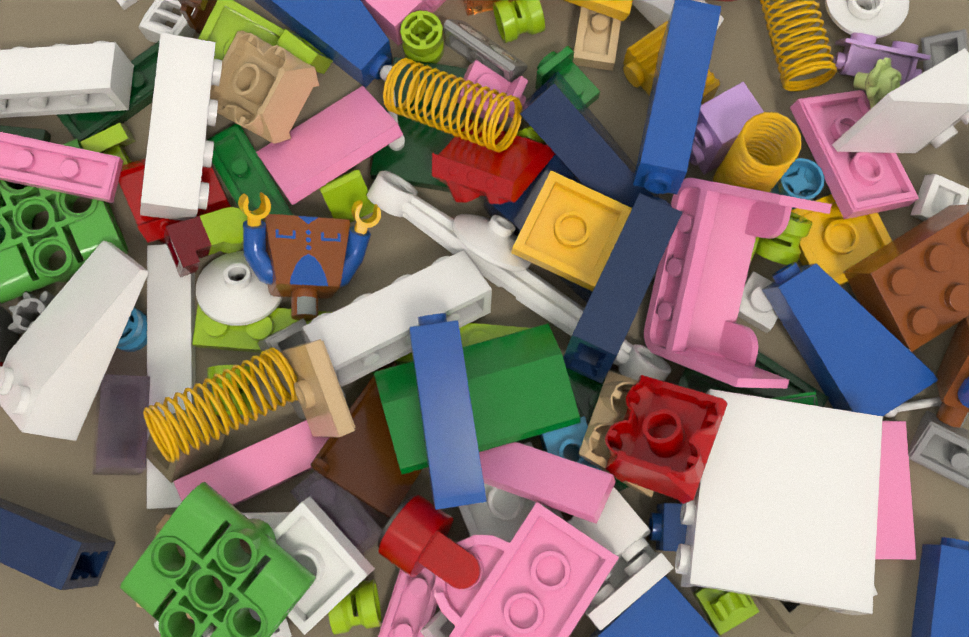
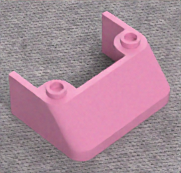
M686 178L683 180L678 194H673L672 208L681 211L682 215L657 267L644 327L645 344L650 352L734 387L787 389L789 379L755 367L758 354L757 337L752 329L736 323L756 237L772 239L781 235L788 225L792 207L830 214L832 204L697 178Z

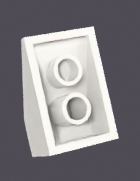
M965 48L888 93L835 141L832 146L837 152L917 153L930 143L935 149L939 148L958 133L954 125L961 120L965 125L969 124V52Z

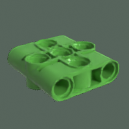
M78 138L61 144L83 149ZM0 180V228H4L6 233L4 241L0 244V304L23 296L24 292L30 293L55 282H68L103 240L114 244L125 254L129 253L109 202L92 199L88 210L83 213H74V202L81 196L32 186L16 190L15 183ZM47 211L49 220L46 226L39 230H33L32 220L34 216L39 212ZM64 250L66 253L65 264L60 269L51 271L48 264L49 258L56 251Z
M202 482L178 506L120 585V589L159 622L158 629L161 637H206L215 626L217 628L210 637H271L317 577L276 543L273 529L268 523L261 519H248L206 482ZM240 539L249 544L252 551L251 555L242 549ZM177 545L184 550L186 558L182 557L178 552ZM270 558L271 560L266 564V566L261 570V572L257 574V572L267 561V559ZM213 576L221 582L223 590L216 586ZM249 608L257 612L261 622L252 617ZM186 613L193 618L195 624L190 622V620L187 618Z

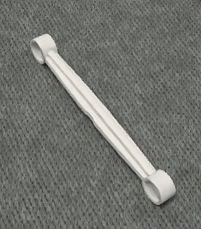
M380 171L367 193L368 199L374 205L377 204L381 210L391 215L406 218L452 254L465 250L485 278L496 286L503 287L516 296V300L572 336L584 311L582 306L529 269L525 271H510L493 265L477 256L455 235L452 229L453 218L418 197L417 190L403 178L388 171ZM624 340L613 362L619 366V371L623 376L637 381L641 375L664 381L671 372L670 366L663 358L653 354L642 345L636 344L633 346L627 340Z

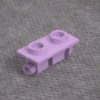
M854 32L850 38L836 40L835 45L844 46L845 48L843 53H836L833 63L836 64L840 75L855 77L858 72L869 73L879 59L891 58V67L901 73V86L922 74V70L916 68L917 62L930 60L931 55L917 53L919 46L916 44L893 41L892 46L888 47L875 44L876 36Z

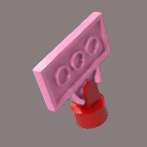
M411 496L395 511L378 540V553L410 577L417 576L424 568H427L436 575L434 596L441 612L455 625L449 637H569L619 559L618 556L538 502H536L511 542L493 535H473L456 543L447 537L453 523V517L441 509L435 510L434 504L423 496Z

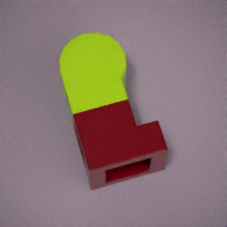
M229 207L166 226L164 240L179 276L183 277L197 272L200 258L220 251L233 253L242 250L243 222L247 220V216L239 208Z

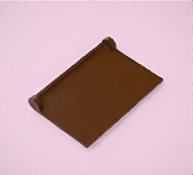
M393 361L379 368L377 371L398 365ZM374 375L349 409L356 427L354 428L355 431L342 437H329L310 465L316 472L390 519L422 469L401 474Z

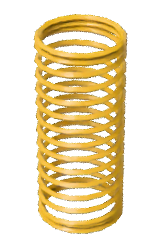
M759 0L760 4L763 5L762 11L765 14L764 19L767 22L768 35L772 39L770 43L774 47L775 61L779 65L777 69L781 73L782 88L788 91L808 90L832 79L837 72V67L832 62L834 59L833 55L829 54L831 46L827 45L829 42V38L825 37L827 31L825 28H822L824 20L820 19L822 13L818 11L819 3L815 2L816 0H796L779 5L787 0H778L772 5H768L767 3L770 0H765V2L764 0ZM807 4L806 6H803L797 10L782 13L793 7ZM813 4L815 5V9H808ZM772 9H780L775 13H769ZM806 13H808L807 15H804V16H802V17H800V18H797V19H794V20H790V21H786V20H788V19H790V18H792V17H795V16H797V15H801V14H806ZM815 13L818 15L817 18H809ZM775 17H783L777 22L772 21ZM810 22V23L805 24V25H803V26H801V27L789 29V28H792V27L797 26V25H799V24H803V23ZM816 22H820V25H819V26H817V27H810V26H812L813 24H815ZM778 25H787L780 30H774ZM819 30L822 31V34H821V35L811 36V35L815 34L816 32H818ZM804 32H809L801 36L793 37ZM791 33L784 38H777L780 34ZM821 39L825 41L823 44H815ZM794 41L786 47H780L783 42ZM823 48H827V51L825 53L813 54L820 51ZM796 50L789 55H782L785 51ZM824 57H829L828 61H824L821 59H823ZM801 58L791 64H785L788 59ZM823 68H830L829 71L814 78L789 81L796 76L810 74Z
M408 58L401 59L392 66L384 83L383 100L388 111L452 134L453 136L461 137V139L469 140L472 143H477L482 147L486 146L487 149L499 153L507 149L518 133L522 119L520 115L522 105L516 96H508L504 92L499 94V91L496 89L490 90L487 86L482 87L479 83L474 84L470 80L465 81L462 77L457 78L453 74L449 75L445 71L440 72L436 68L432 69L428 65L424 66V64L416 63ZM410 64L411 67L406 71L401 80L398 92L399 107L396 108L393 99L396 80L401 70ZM412 71L413 78L408 87L407 97L402 103L403 87L409 73ZM423 71L424 76L419 83L420 73ZM431 74L432 80L426 89L427 77ZM439 77L440 83L434 93L431 109L426 113V107L434 92L435 81ZM448 80V87L443 94L440 110L435 116V108L441 98L443 84ZM456 83V91L451 99L448 113L443 119V111L449 101L451 88ZM464 87V95L460 101L457 110V115L451 122L452 113L457 104L459 92ZM472 90V99L468 105L466 116L460 124V117L466 105L467 96ZM481 93L480 104L474 120L468 127L469 117L473 111L475 100ZM424 95L423 106L418 111V104ZM489 97L484 120L477 130L479 116L486 99ZM414 98H415V103H414V105L410 108V105H411L412 101H413ZM497 101V106L495 107V109H494V111H493V113H492V115H491L490 121H489V123H488V129H487V132H486L487 121H488L489 115H490V113H491V109H492L493 105L495 104V102ZM513 101L514 115L510 127L503 139L495 145V140L502 132L507 121L510 102ZM506 107L502 123L495 134L500 115ZM429 115H431L432 117L431 120H428L427 118ZM437 118H440L439 123L435 121ZM448 120V125L445 126L444 122ZM456 123L457 128L453 129L452 126ZM465 125V131L461 132V128ZM473 128L474 133L470 135L469 131ZM482 130V137L478 138V134Z
M763 112L754 115L744 124L724 160L718 167L713 182L770 192L796 160L801 150V135L797 126L788 117L777 112Z
M270 347L262 351L259 356H252L250 361L243 360L241 366L233 365L231 370L224 369L222 375L214 374L213 379L205 378L203 384L195 383L193 389L185 388L183 394L175 392L173 399L165 397L163 404L155 402L154 406L149 405V407H145L143 412L144 419L162 455L167 461L174 463L175 460L179 461L180 459L179 448L184 454L189 455V443L194 449L199 450V439L204 444L209 445V434L213 439L219 441V430L223 434L229 435V426L238 431L239 422L247 426L249 418L257 421L259 414L267 415L268 409L276 411L277 404L285 407L286 401L291 403L294 400L297 401L294 383L298 381L285 356L278 349ZM254 360L259 361V368L254 364ZM272 360L282 372L289 386L291 394L286 390L281 380L279 379ZM245 364L250 365V373L244 368ZM263 365H264L265 368H266V372H267V374H268V376H269V378H270V381L272 382L274 388H275L276 391L279 393V395L282 397V402L277 398V396H276L275 393L273 392V390H272V388H271V386H270V384H269V382H268V380H267V377H266V374H265ZM235 369L240 370L241 378L235 373ZM255 371L265 384L273 407L263 395L256 379ZM226 373L231 375L232 384L226 378ZM246 377L255 388L262 403L263 411L256 403L249 389ZM217 378L222 380L223 390L216 383ZM207 382L212 384L214 395L207 388ZM237 382L245 392L253 409L254 415L249 411L248 407L246 406L240 394ZM197 387L203 390L205 402L197 393ZM228 388L236 398L243 413L244 419L240 416L239 412L237 411L231 399ZM187 392L193 395L196 408L188 399ZM219 394L221 395L228 409L230 410L234 423L229 418L221 402ZM177 397L183 400L187 415L178 404ZM210 400L212 401V403L214 404L215 408L217 409V411H218V413H219V415H220V417H221V419H222V422H223V424H224V427L221 425L220 421L218 420V418H217V416H216V414H215V412H214V410H213V407H212V405H211ZM168 401L174 406L179 424L168 409ZM157 406H159L164 411L166 419L158 410ZM202 408H203L204 411L206 412V414H207V416H208V418H209V420H210V422H211V424H212V427H213V429H214V432H213V430L211 429L210 425L208 424V422H207V420H206V417H205V415H204V413H203V411H202ZM193 414H194L195 418L197 419V421H198V423H199V425H200V427H201V429H202L203 434L201 433L200 429L198 428V425H197V423H196V421H195V419H194V417H193Z

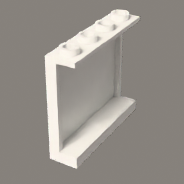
M710 389L706 394L723 398L728 405L694 500L681 505L680 522L687 525L685 544L678 545L675 560V572L682 574L681 586H698L836 609L838 613L850 615L872 614L883 416Z

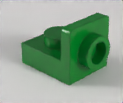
M570 46L565 47L558 54L553 51L546 55L537 66L536 90L558 71L587 107L599 99L601 91L574 64L575 52Z

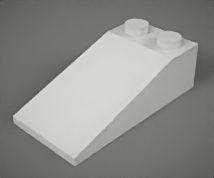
M104 240L11 348L3 366H0V405L21 432L73 441L77 440L149 273L148 270L110 242Z

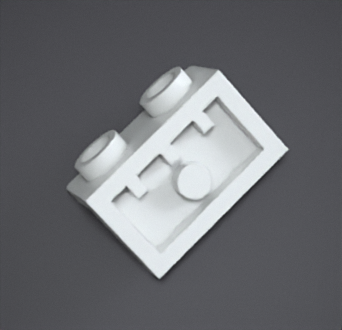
M650 546L629 563L622 557L611 570L613 576L601 586L585 614L601 631L674 567L661 552H654Z

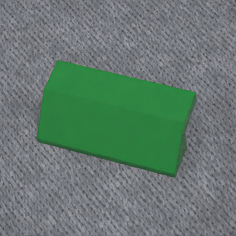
M548 323L462 347L479 452L581 423L563 355ZM414 362L374 372L401 474L427 468Z

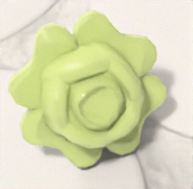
M885 57L884 59H879L876 67L869 73L858 72L855 75L853 86L854 89L865 90L867 98L870 100V108H873L888 93L900 87L902 77L898 70L891 67V58Z

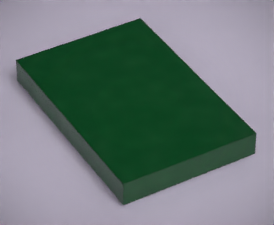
M394 57L393 65L404 58ZM413 60L416 63L424 64V66L428 65L432 69L436 68L440 72L445 71L449 75L453 74L457 78H463L467 71L466 68ZM410 64L401 70L394 87L396 108L399 107L398 92L401 80L406 71L411 67ZM412 71L409 73L403 87L402 103L407 97L408 87L413 78ZM423 71L420 73L419 83L424 76ZM431 74L427 77L426 89L432 80ZM439 77L435 81L434 92L426 107V113L431 109L434 93L440 83ZM448 80L443 84L442 95L435 108V116L440 110L443 94L448 87ZM456 83L451 88L449 101L443 111V119L448 113L451 99L456 91ZM424 95L418 104V111L423 106ZM414 98V100L412 101V103H411V105H410V108L414 105V103H415V98ZM459 103L456 104L452 113L451 122L457 115ZM465 107L460 117V124L466 116L467 108ZM397 114L398 124L405 138V145L398 151L390 149L389 145L376 152L370 172L371 179L375 180L380 171H388L403 178L412 186L450 192L446 184L432 176V153L438 155L455 136ZM431 115L427 117L428 120L432 119ZM437 118L435 121L439 123L440 118ZM448 120L444 122L445 126L448 125ZM456 123L452 126L453 129L457 128Z

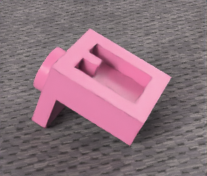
M478 60L469 65L463 77L465 81L470 80L474 84L479 83L482 87H489L490 90L496 89L499 91V94L504 92L508 96H516L519 98L522 107L524 106L526 96L523 95V92L528 83L526 78L519 76L514 81L509 82ZM464 87L459 92L457 101L459 104L464 95ZM472 90L467 96L465 105L467 109L472 99ZM481 93L475 100L472 111L475 114L480 104ZM489 97L486 99L479 116L483 119L488 108ZM497 101L495 102V104L493 105V107H492V109H491V113H490V115H489V118H488V121H487V122L490 121L491 115H492V113H493L495 107L497 106ZM511 101L508 117L513 118L514 102ZM506 107L501 113L497 125L502 122Z

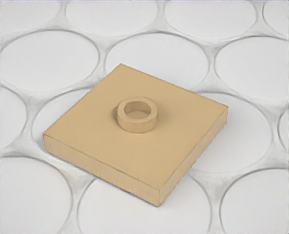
M319 339L281 351L298 382L294 383L295 393L312 436L342 437L355 431L354 428L356 427L324 341Z

